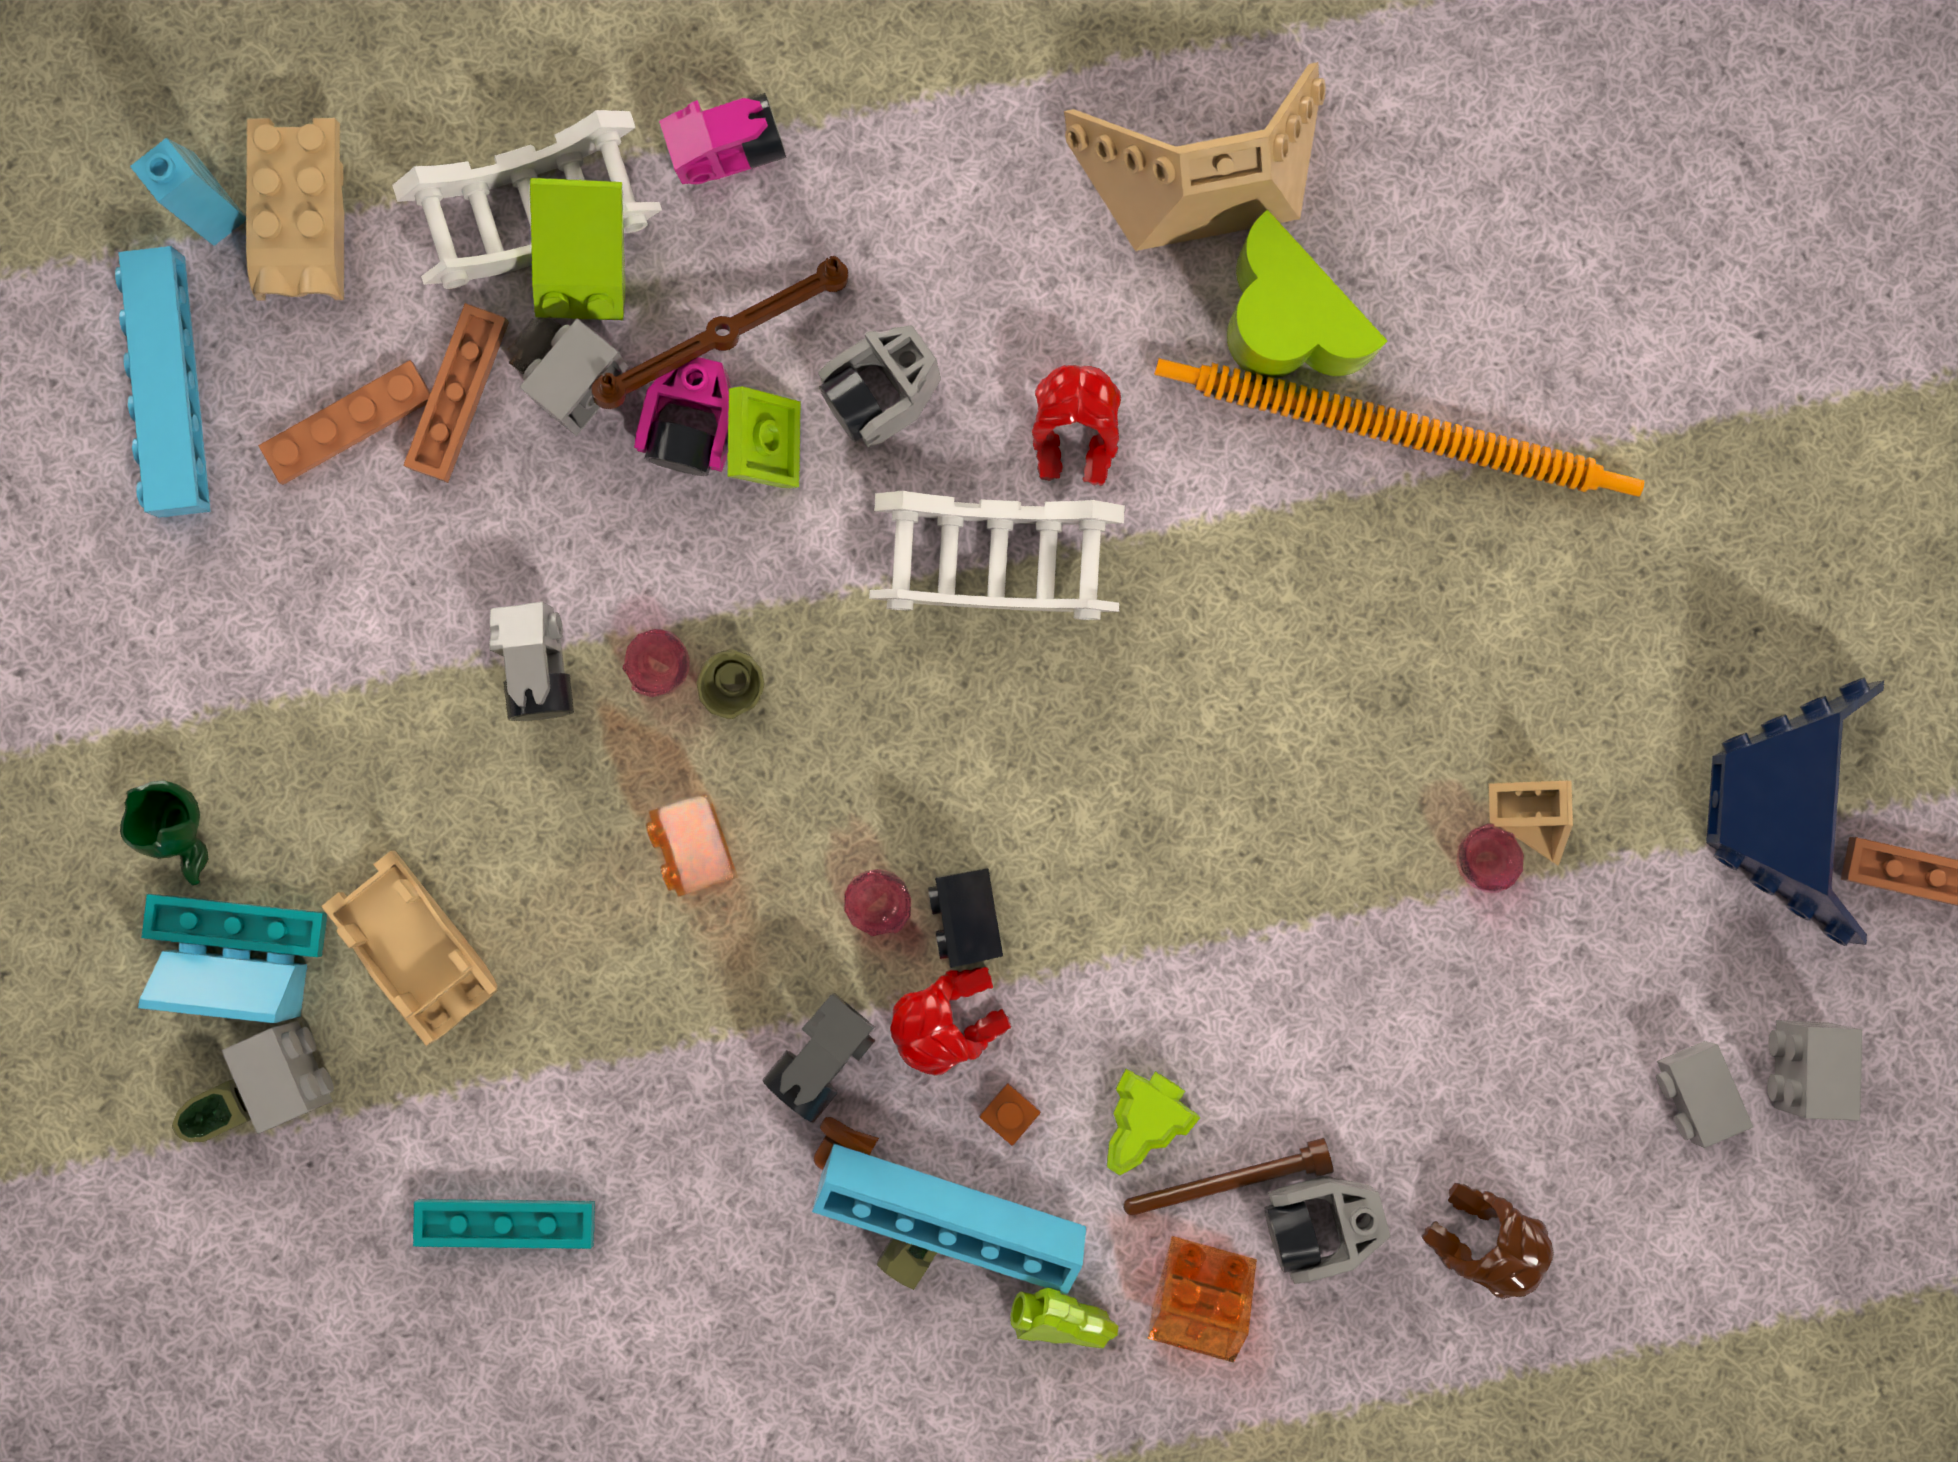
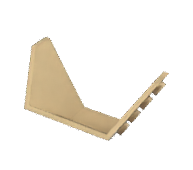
M1318 62L1308 64L1264 130L1175 147L1072 109L1064 111L1066 124L1065 138L1068 146L1135 251L1251 229L1255 221L1266 210H1269L1280 223L1299 220L1318 106L1322 105L1325 99V80L1319 78Z

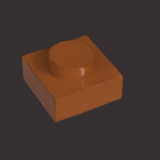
M1007 1082L981 1112L979 1118L1013 1146L1040 1115L1041 1111Z

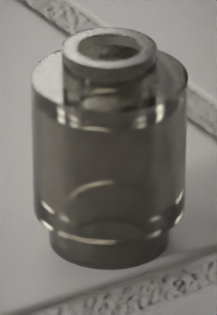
M551 317L531 318L507 349V352L513 356L508 363L521 374H524L534 360L538 358L542 360L552 349L551 341L562 326Z

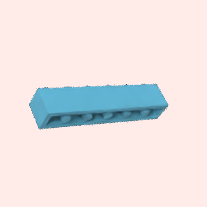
M172 246L118 252L120 267L115 269V280L119 291L123 294L124 310H121L119 313V321L124 335L127 336L128 352L124 354L123 360L126 374L131 379L132 395L128 398V410L136 425L137 438L133 439L132 452L136 463L140 466L141 481L136 486L139 504L144 508V512L158 518L211 512L185 256Z
M837 1144L833 1145L821 1173L812 1210L813 1213L1044 1288L1048 1287L1059 1290L1060 1293L1066 1295L1083 1266L1086 1226Z

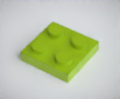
M743 386L729 388L727 477L779 488H799L801 401Z

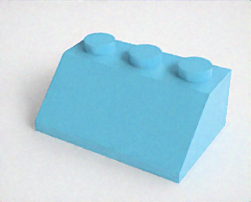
M179 943V950L162 951L139 999L138 1006L141 1009L277 1023L301 1017L307 964L294 963L295 955L267 952V959L250 958L251 950L223 947V954L206 953L207 945Z

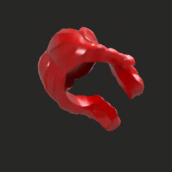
M1063 365L1042 379L1035 389L1038 412L1035 418L1036 422L1033 424L1032 435L1034 450H1037L1036 458L1038 460L1037 470L1039 478L1047 481L1060 478V473L1063 469L1062 462L1060 461V437L1054 433L1053 429L1056 426L1078 422L1098 431V434L1094 435L1089 442L1090 450L1085 457L1086 465L1082 480L1094 486H1103L1105 480H1107L1111 461L1116 457L1119 448L1117 446L1119 442V429L1117 426L1121 392L1112 382L1111 378L1100 368Z
M977 967L971 971L967 969L961 972L958 970H948L945 975L940 976L935 983L926 989L908 993L897 1001L893 1006V1019L890 1031L899 1055L907 1065L925 1074L943 1075L958 1063L965 1062L968 1059L975 1060L979 1058L982 1051L988 1047V1042L995 1040L997 1036L1003 1035L1008 1029H1011L1009 1017L1004 1013L1003 1009L991 1011L986 1017L979 1019L975 1025L968 1026L964 1030L965 1036L953 1024L949 1000H957L961 996L970 997L987 988L992 989L993 983L988 967Z

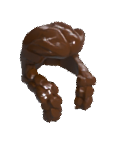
M1454 1183L1449 1189L1448 1202L1452 1203L1454 1208L1464 1210L1471 1215H1477L1478 1218L1487 1221L1491 1218H1499L1501 1226L1497 1238V1246L1480 1260H1473L1470 1248L1465 1243H1461L1459 1237L1440 1226L1437 1221H1434L1431 1226L1425 1228V1232L1422 1234L1425 1244L1434 1249L1438 1256L1442 1257L1441 1261L1449 1270L1453 1269L1459 1276H1463L1486 1287L1497 1298L1525 1297L1534 1292L1549 1269L1554 1256L1552 1242L1548 1237L1546 1225L1539 1219L1522 1215L1518 1209L1513 1208L1511 1202H1508L1505 1198L1497 1197L1492 1192L1484 1191L1482 1193L1478 1189H1471L1465 1184Z

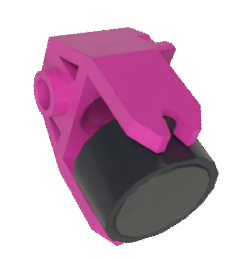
M766 93L750 98H741L702 111L698 100L688 104L684 109L674 112L659 121L674 170L682 185L702 184L787 158Z
M697 357L657 378L647 389L636 431L634 448L638 452L646 453L645 459L648 462L697 476H708L710 467L711 470L723 471L728 454L729 388H731L728 373L723 363ZM703 379L699 385H692L695 380ZM671 403L712 413L715 415L718 425L716 434L713 436L685 425L658 421L660 412L666 405Z

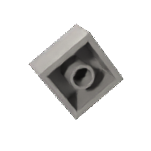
M576 319L571 326L566 324L558 330L551 341L552 349L542 360L538 358L528 366L523 374L524 382L520 386L539 407L575 436L581 432L600 409L592 398V385L600 375L604 376V373H611L617 377L630 370V367L620 353L579 319Z
M1776 1020V1030L1770 1032L1768 1040L1769 1052L1771 1056L1775 1057V1074L1769 1076L1767 1083L1768 1096L1771 1101H1774V1108L1807 1119L1860 1121L1862 1029L1829 1022Z
M299 1021L270 1028L221 1050L257 1134L333 1102L330 1093L334 1091L332 1079L324 1067L318 1068L312 1052L316 1051L314 1037L307 1027L301 1028Z

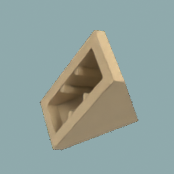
M1572 782L1489 783L1490 827L1503 828L1559 866L1573 827Z

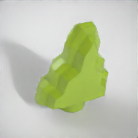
M1125 1069L1115 1088L1120 1096L1113 1111L1118 1127L1109 1141L1107 1168L1121 1176L1141 1164L1151 1149L1166 1148L1176 1135L1186 1136L1200 1119L1197 1113L1190 1110L1180 1101L1186 1091L1156 1071L1151 1079L1147 1080L1136 1075L1133 1071Z
M1047 1287L1034 1294L1021 1291L1016 1295L1011 1308L1010 1321L1011 1326L1016 1331L1017 1339L1027 1341L1039 1340L1055 1344L1072 1343L1085 1347L1104 1348L1109 1340L1118 1335L1119 1326L1110 1320L1107 1311L1079 1303L1076 1298L1063 1295L1059 1290Z

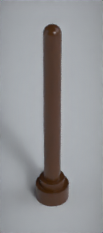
M1324 1138L1306 1142L1307 1147L1300 1148L1299 1154L1131 1197L1125 1200L1123 1208L1128 1215H1137L1305 1171L1306 1175L1315 1173L1316 1177L1334 1172L1326 1141Z

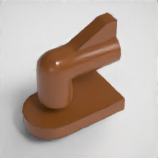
M825 1117L820 1124V1129L826 1136L814 1154V1163L823 1170L834 1144L870 1155L879 1138L855 1131L833 1117Z

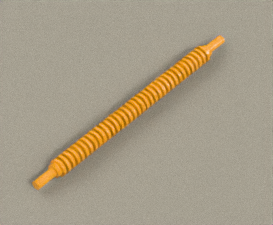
M1158 358L1154 373L1157 376L1196 385L1195 390L1203 391V396L1210 397L1213 389L1216 390L1214 399L1221 400L1223 392L1227 393L1225 402L1232 403L1234 395L1238 396L1236 405L1243 406L1245 399L1248 398V408L1254 409L1256 402L1260 401L1258 407L1260 411H1265L1267 405L1271 404L1269 413L1276 414L1280 406L1282 407L1280 416L1287 417L1290 409H1292V419L1298 420L1301 412H1304L1302 421L1309 423L1312 415H1315L1313 424L1321 425L1324 417L1326 418L1324 427L1332 428L1336 420L1335 430L1342 431L1347 423V433L1353 434L1356 427L1359 426L1357 435L1364 437L1367 430L1370 429L1368 438L1376 439L1380 432L1379 441L1387 442L1391 434L1390 443L1398 445L1401 437H1403L1401 442L1403 447L1409 448L1413 440L1412 449L1420 450L1424 443L1423 451L1431 453L1435 446L1434 454L1442 456L1446 449V458L1453 459L1457 452L1456 459L1458 461L1464 462L1468 455L1467 462L1470 464H1476L1479 458V466L1486 467L1490 461V469L1497 470L1501 464L1500 470L1502 472L1508 473L1511 469V473L1514 475H1520L1522 472L1523 477L1531 478L1533 475L1534 480L1542 481L1544 478L1545 483L1553 484L1555 481L1557 486L1564 487L1566 484L1567 488L1575 489L1577 487L1578 491L1586 492L1588 489L1597 490L1598 487L1640 497L1644 488V480L1605 471L1603 465L1596 464L1594 458L1587 457L1585 460L1582 455L1574 457L1573 453L1565 452L1563 454L1562 450L1554 449L1551 453L1550 447L1543 446L1540 450V445L1532 443L1529 447V442L1520 441L1518 444V440L1510 438L1507 442L1506 436L1499 435L1496 439L1495 433L1488 432L1485 436V432L1479 429L1473 435L1474 430L1471 427H1465L1462 433V425L1454 424L1451 430V422L1443 421L1440 427L1439 419L1433 418L1429 424V417L1423 415L1417 423L1418 414L1410 413L1406 420L1407 411L1399 410L1395 418L1396 408L1388 407L1384 415V405L1377 404L1373 412L1374 404L1367 401L1362 409V400L1355 399L1353 405L1350 406L1351 397L1344 396L1340 404V394L1333 393L1330 401H1328V391L1322 390L1320 397L1317 398L1318 389L1311 388L1309 394L1306 395L1307 386L1300 385L1296 393V383L1289 382L1287 389L1284 390L1285 380L1278 379L1276 386L1272 387L1273 377L1267 376L1265 383L1261 384L1263 378L1261 374L1256 373L1254 380L1250 381L1252 372L1245 371L1241 379L1239 378L1241 369L1234 368L1232 375L1229 376V366L1223 365L1221 372L1217 373L1218 364L1213 362L1211 366L1202 364L1201 368Z

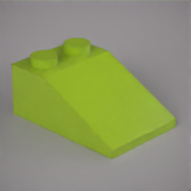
M530 178L532 287L535 317L624 321L625 254L622 182Z

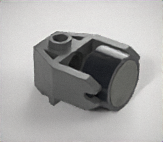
M833 993L801 1029L811 1037L806 1046L797 1056L786 1050L762 1081L788 1107L804 1119L814 1123L838 1094L830 1082L852 1056L859 1061L876 1041L869 1035L875 1026L836 993Z

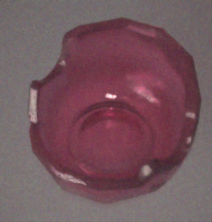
M652 629L639 633L627 646L625 663L622 667L632 684L631 689L634 692L649 697H658L673 693L686 681L690 671V657L685 645L676 634L667 630ZM649 656L668 666L669 670L665 672L654 670L649 663Z
M1487 823L1467 833L1458 846L1456 858L1459 874L1465 882L1473 888L1487 893H1499L1507 890L1516 883L1523 872L1524 853L1517 840H1515V835L1512 832L1495 827L1494 823ZM1483 852H1491L1498 857L1497 860L1476 863L1477 856Z
M873 869L854 876L852 881H850L844 893V911L854 927L868 933L870 936L874 937L887 933L896 934L903 928L911 916V895L905 882L895 873L884 869ZM886 892L887 900L884 907L877 911L868 910Z

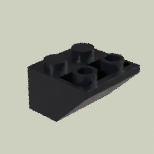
M985 868L936 877V886L929 887L928 891L932 914L941 913L944 930L936 931L940 959L949 958L950 968L1003 957L989 869Z

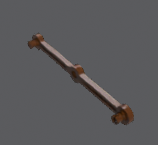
M830 256V259L826 258L825 261L819 264L815 274L732 317L718 316L708 322L705 331L617 377L611 373H604V376L600 375L592 385L594 403L603 409L617 408L623 404L628 393L713 349L727 351L734 348L739 341V335L823 291L837 292L842 290L848 283L847 266L838 257ZM720 329H725L729 331V334L720 336L716 332Z

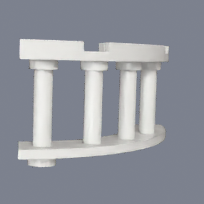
M595 110L576 124L554 134L557 143L539 151H536L535 147L530 144L513 151L495 155L496 164L471 169L467 161L447 165L413 167L392 186L397 202L416 201L417 205L423 207L440 262L421 276L423 284L442 283L444 288L452 289L463 286L472 279L509 273L531 266V244L511 250H503L487 199V195L490 193L489 190L512 183L513 187H518L531 228L530 178H537L538 174L558 168L560 171H564L567 180H585L580 167L584 163L582 158L596 151L602 152L610 180L612 182H622L624 233H632L644 229L648 225L647 220L662 211L660 202H636L618 145L621 144L620 138L635 128L631 112ZM463 195L465 200L470 201L486 251L485 255L457 258L440 204L443 198Z
M908 491L875 493L874 511L892 513V521L896 522L892 589L870 590L869 599L887 601V609L913 610L914 603L1010 610L1074 612V619L1100 620L1101 612H1119V603L1097 600L1101 532H1105L1106 524L1124 523L1125 505L1084 500L1045 502V506H1021L1019 501L981 499L979 504L954 502L955 497ZM918 517L937 518V526L941 527L938 593L910 590L913 524L918 522ZM964 520L987 522V529L991 530L987 597L955 595L959 528L963 527ZM1013 523L1036 524V531L1040 532L1036 599L1005 598L1008 531L1013 530ZM1062 525H1079V530L1083 531L1079 599H1054L1057 533L1062 532Z

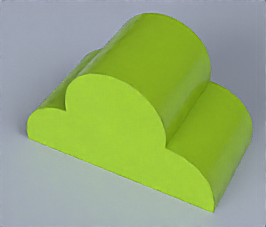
M1266 210L1255 221L1240 251L1236 264L1237 281L1243 294L1230 318L1227 328V344L1235 362L1243 370L1252 372L1251 375L1255 376L1257 373L1263 375V378H1267V376L1273 378L1284 377L1297 370L1304 363L1315 371L1328 376H1346L1361 370L1373 360L1388 342L1386 338L1269 210Z

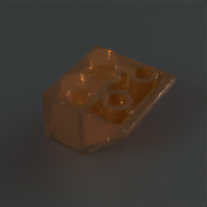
M701 795L649 811L652 821L646 823V829L653 847H660L662 849L666 864L661 865L660 869L669 891L675 889L677 896L681 897L738 878L710 795Z
M1171 1236L1152 1306L1147 1339L1234 1363L1249 1334L1257 1259Z

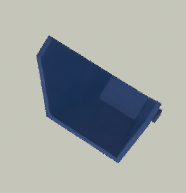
M1864 677L1840 687L1839 690L1842 696L1829 702L1826 696H1822L1801 705L1800 708L1803 714L1789 720L1787 715L1784 714L1761 724L1763 733L1749 738L1747 733H1743L1722 742L1724 751L1712 756L1706 843L1717 850L1713 856L1733 870H1737L1739 866L1753 875L1750 882L1755 887L1772 896L1775 892H1778L1789 900L1786 907L1792 913L1807 921H1810L1812 917L1826 926L1822 931L1823 934L1843 946H1847L1848 943L1867 945V934L1832 890L1843 720L1884 690V680L1867 683Z

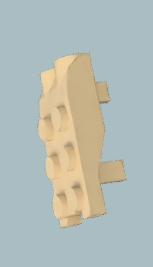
M269 118L247 119L246 261L250 287L257 301H266V294H278L288 297L325 294L335 300H344L343 164L340 161V123L335 118H313V124H306L302 127H274V123Z
M389 851L373 864L378 870L375 875L350 895L346 896L344 892H338L321 907L338 927L336 930L338 935L349 948L354 949L373 980L427 1046L441 1038L462 1021L464 1017L491 998L498 991L497 984L476 951L397 852Z

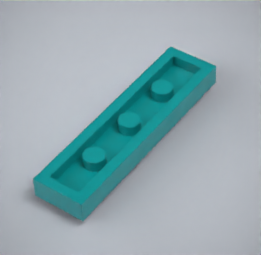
M147 894L141 938L322 957L327 913Z
M418 1199L414 1201L413 1247L591 1249L594 1246L595 1201Z

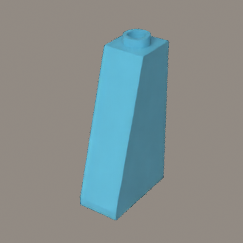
M165 138L130 166L161 205L213 246L246 221V216L193 151L168 138Z

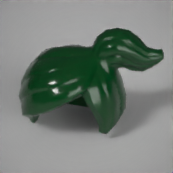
M166 780L151 781L128 790L126 793L127 798L124 802L125 812L120 824L122 840L136 852L152 858L163 859L179 855L183 876L192 886L199 884L200 873L205 868L209 859L206 845L196 838L200 811L198 802L193 794L182 786Z

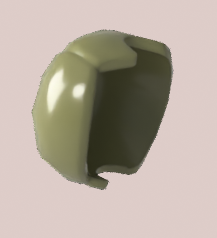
M733 649L721 651L709 657L703 663L696 680L700 702L711 714L726 719H735L742 713L753 709L759 702L765 686L762 669L750 654ZM745 683L743 688L738 691H730L723 686L725 684Z

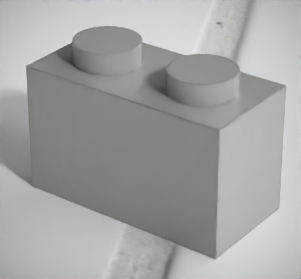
M1703 1041L1657 1061L1661 1073L1656 1075L1657 1083L1667 1099L1673 1098L1679 1114L1674 1115V1122L1684 1140L1690 1139L1691 1143L1706 1148L1753 1128V1124L1718 1044Z

